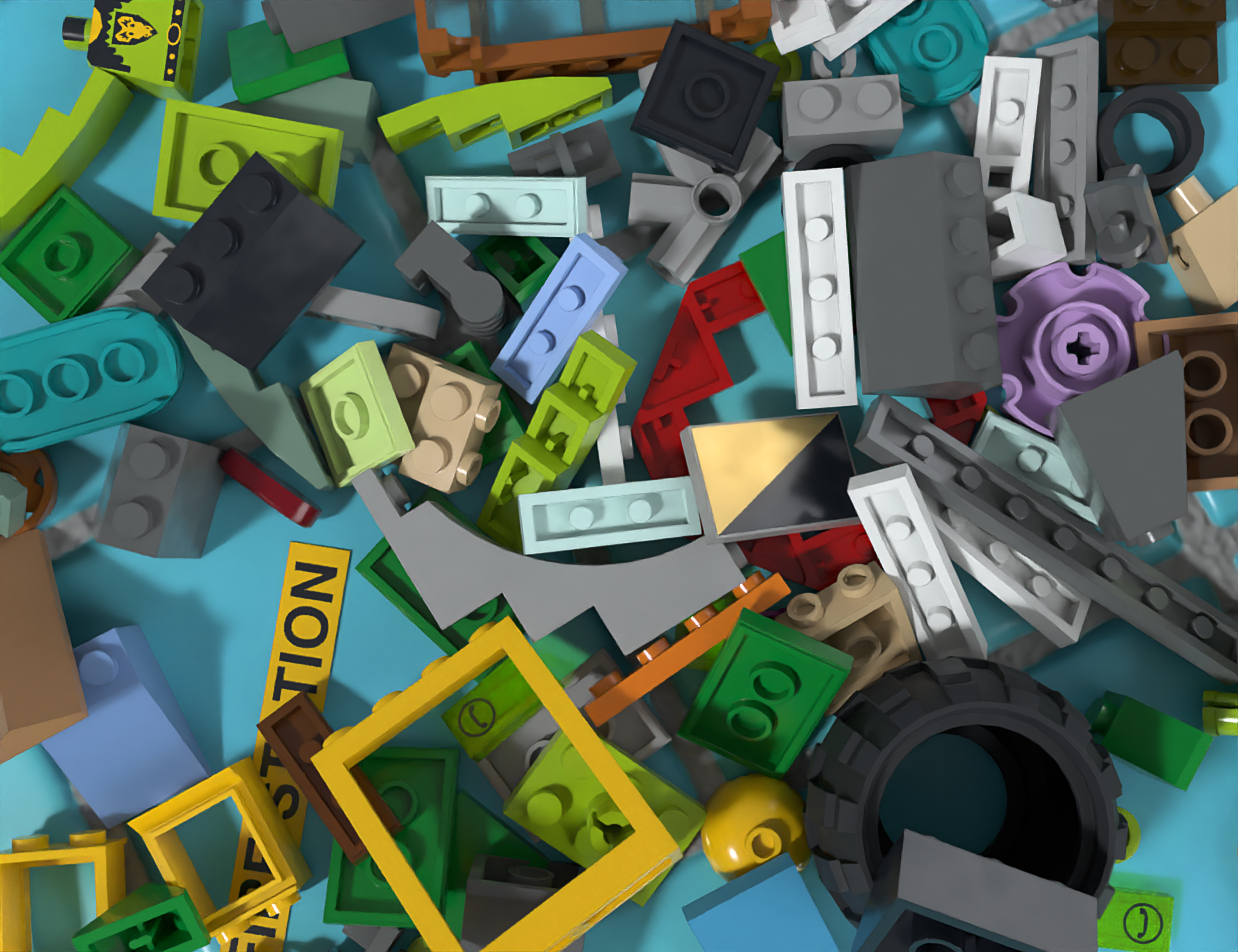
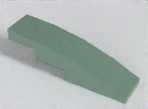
M172 318L197 364L231 410L277 457L318 490L327 492L337 490L338 487L335 484L324 452L293 389L280 382L267 387L258 367L255 371H250L183 329Z

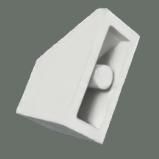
M1012 191L985 206L993 283L1020 279L1067 256L1054 203Z

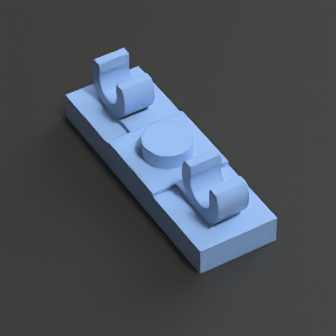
M585 232L575 235L490 369L531 405L540 401L545 389L551 386L568 361L579 335L589 331L600 315L599 313L629 269L622 264L623 260L605 245H599Z

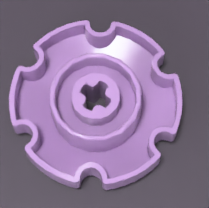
M1067 262L1054 263L1030 273L1008 289L1001 297L1002 302L1007 307V316L996 315L1003 379L1001 386L1006 391V399L1000 405V410L1012 422L1055 441L1043 416L1058 405L1137 369L1133 323L1150 321L1143 311L1144 304L1150 299L1149 294L1126 274L1099 263H1093L1083 269L1080 276L1071 272ZM1162 334L1164 356L1170 353L1168 334ZM1071 344L1072 351L1081 352L1082 358L1080 361H1078L1076 355L1067 354V345Z

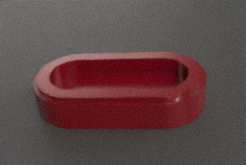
M230 446L219 461V467L225 473L301 527L311 528L322 514L323 510L313 501L238 448Z

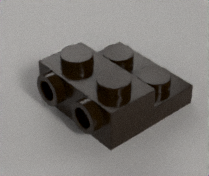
M1097 0L1100 93L1124 92L1142 85L1165 86L1176 92H1209L1219 84L1217 29L1227 21L1226 0Z

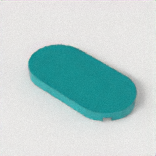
M914 0L858 41L879 75L898 74L900 97L902 100L912 105L929 108L954 103L971 91L982 75L984 57L989 51L987 30L969 0Z
M114 306L0 338V450L8 453L27 452L122 425L123 422L136 421L156 413L175 397L184 378L185 358L177 335L164 320L152 312L133 306Z

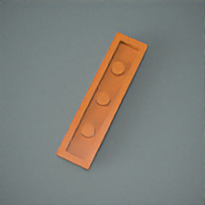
M760 570L745 578L746 582L731 590L736 599L717 611L714 605L710 603L683 622L689 632L672 644H669L665 636H663L638 653L636 657L641 665L622 678L616 669L592 685L588 690L593 699L585 704L584 709L595 726L598 728L725 639L743 607L761 614L792 591L778 572L772 573L765 578Z

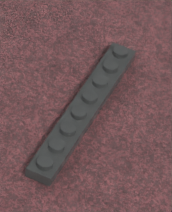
M883 392L870 403L855 441V448L886 468L908 463L919 489L1223 684L1229 686L1238 683V622L1113 541L1106 542L1103 534Z

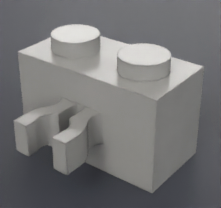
M851 48L843 52L841 57L843 69L840 70L838 78L832 79V71L828 70L824 65V56L819 51H812L810 69L813 80L783 83L777 107L780 149L782 150L781 162L800 161L810 151L830 144L853 145L872 156L891 154L904 129L898 74L852 77L856 67L855 48Z

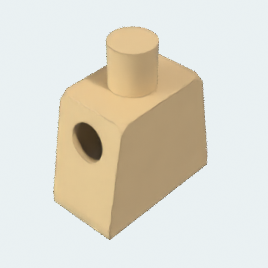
M1192 175L1164 196L1184 221L1167 234L1165 239L1169 249L1168 262L1199 316L1219 313L1238 301V185L1213 200L1197 178Z

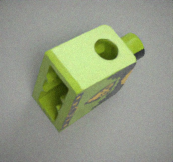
M95 0L92 18L72 15L65 17L62 25V38L68 50L87 52V63L92 70L97 67L115 76L129 90L163 100L169 98L192 103L205 5L201 0Z

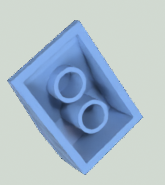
M140 625L113 628L73 649L89 716L44 740L41 744L108 829L213 775Z

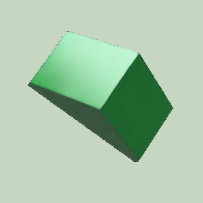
M491 235L472 251L489 274L498 281L502 290L523 315L560 260L536 236Z
M146 882L77 931L71 941L77 952H192L209 945L212 938L186 888Z

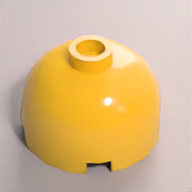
M761 773L748 774L749 776H741L733 781L730 779L719 785L705 803L707 815L700 829L703 852L713 870L729 883L788 851L799 874H801L809 864L812 854L806 841L802 811L806 804L802 796L784 780L778 781Z

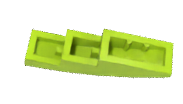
M95 67L69 116L48 106L22 156L3 146L0 148V251L13 240L63 183L69 188L74 185L107 143L135 97L115 76Z
M542 77L490 83L432 97L377 119L395 155L445 133L454 153L502 131H505L512 149L515 150L612 107V86L608 77Z
M592 329L579 335L559 381L545 389L526 433L512 441L476 526L498 543L513 550L523 552L517 496L566 490L616 406L638 363Z

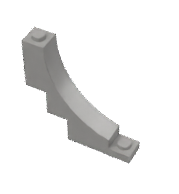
M368 468L350 480L441 630L453 626L503 594L528 636L535 643L594 606L621 651L627 656L746 582L739 569L749 563L735 541L707 545L705 535L681 547L634 561L608 564L567 563L539 558L533 555H524L523 552L513 550L491 540L461 522L435 501H426L408 512L404 505L411 501L400 480L392 472L386 476L383 470Z

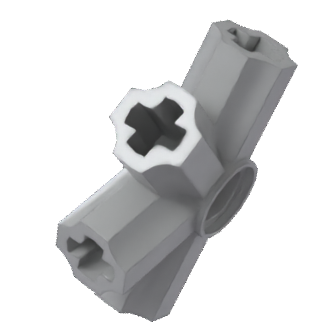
M757 127L739 171L735 176L656 142V146L671 176L632 172L628 224L667 228L646 257L645 262L651 266L657 275L670 284L677 285L683 289L686 288L722 236L732 228L739 212L780 157L782 150L776 146L772 137ZM708 197H715L726 205L728 211L720 216H711L701 209L699 202Z

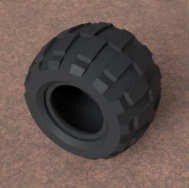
M948 656L945 659L923 662L915 660L885 671L880 680L862 692L856 690L833 714L837 718L822 743H816L806 773V777L809 780L807 803L802 811L807 845L811 850L819 877L844 917L857 930L880 863L894 845L884 830L879 816V805L885 786L899 762L915 746L934 734L958 735L980 745L992 756L1000 768L1005 781L1007 808L1002 827L992 843L978 855L997 859L1004 865L1046 880L1060 882L1068 888L1097 898V918L1100 920L1115 894V889L1109 884L1115 861L1126 859L1128 822L1118 812L1116 798L1123 795L1121 791L1123 787L1105 746L1095 742L1093 736L1088 731L1091 726L1085 716L1060 692L1051 690L1033 679L1029 673L996 662L978 658Z

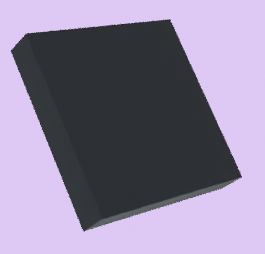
M675 19L630 130L735 176L739 171L780 66Z

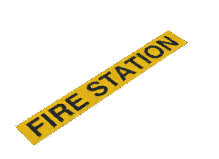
M290 541L259 723L302 690L310 696L323 714L350 551ZM258 729L253 763L300 850L308 800ZM242 819L228 904L274 879L244 819ZM290 907L272 917L269 916L266 908L249 917L248 919L252 926L235 938L221 944L220 952H283Z

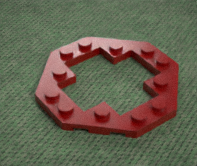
M741 261L693 280L688 284L630 430L651 480L690 476L679 434L687 426H690L683 409L734 387L732 378L713 336L767 313ZM856 323L853 324V336L857 335ZM982 391L958 400L920 398L930 423L968 446L976 422L980 421L988 398L985 392ZM700 518V525H701V533H702V534L692 535V536H684V537H682V538H685V539L690 540V541H694V540L698 539L699 537L705 535V534H704V530H703V526H702V522H701V518ZM862 523L859 525L830 528L805 540H802L800 533L735 541L749 564L771 573L778 572L783 578L819 592L836 583L839 573L847 566L853 564L867 565L875 561L883 569Z

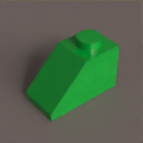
M1107 690L1103 698H1097L1085 714V718L1091 726L1088 730L1089 733L1093 736L1096 743L1105 746L1112 758L1141 774L1185 792L1214 740V737L1146 704L1126 695Z

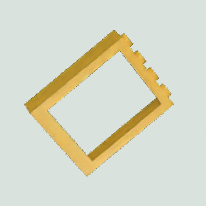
M509 615L500 622L491 621L481 626L471 635L468 645L451 657L442 656L431 662L422 671L421 679L403 692L399 690L394 691L381 698L373 706V713L354 727L346 726L331 734L324 741L323 749L310 758L432 952H465V950L349 769L506 655L512 660L636 832L479 952H561L683 857L679 846Z

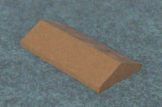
M39 529L12 535L8 539L0 536L1 765L89 716L45 535Z

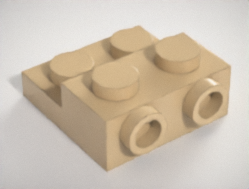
M393 343L385 369L416 448L391 463L399 466L398 473L444 493L451 494L465 490L466 486H470L474 482L480 471L483 458L478 452L485 432L488 433L492 430L499 417L501 401L497 400L502 384L406 344Z
M875 561L867 565L853 564L847 566L839 573L836 583L817 594L803 593L795 596L788 603L787 611L774 618L780 624L854 657L851 672L826 709L825 717L835 713L856 690L862 692L880 680L885 671L915 660L923 661L898 587Z

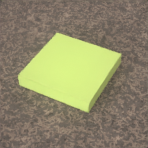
M374 340L356 343L299 385L338 489L353 485L350 480L368 468L381 469L416 448Z

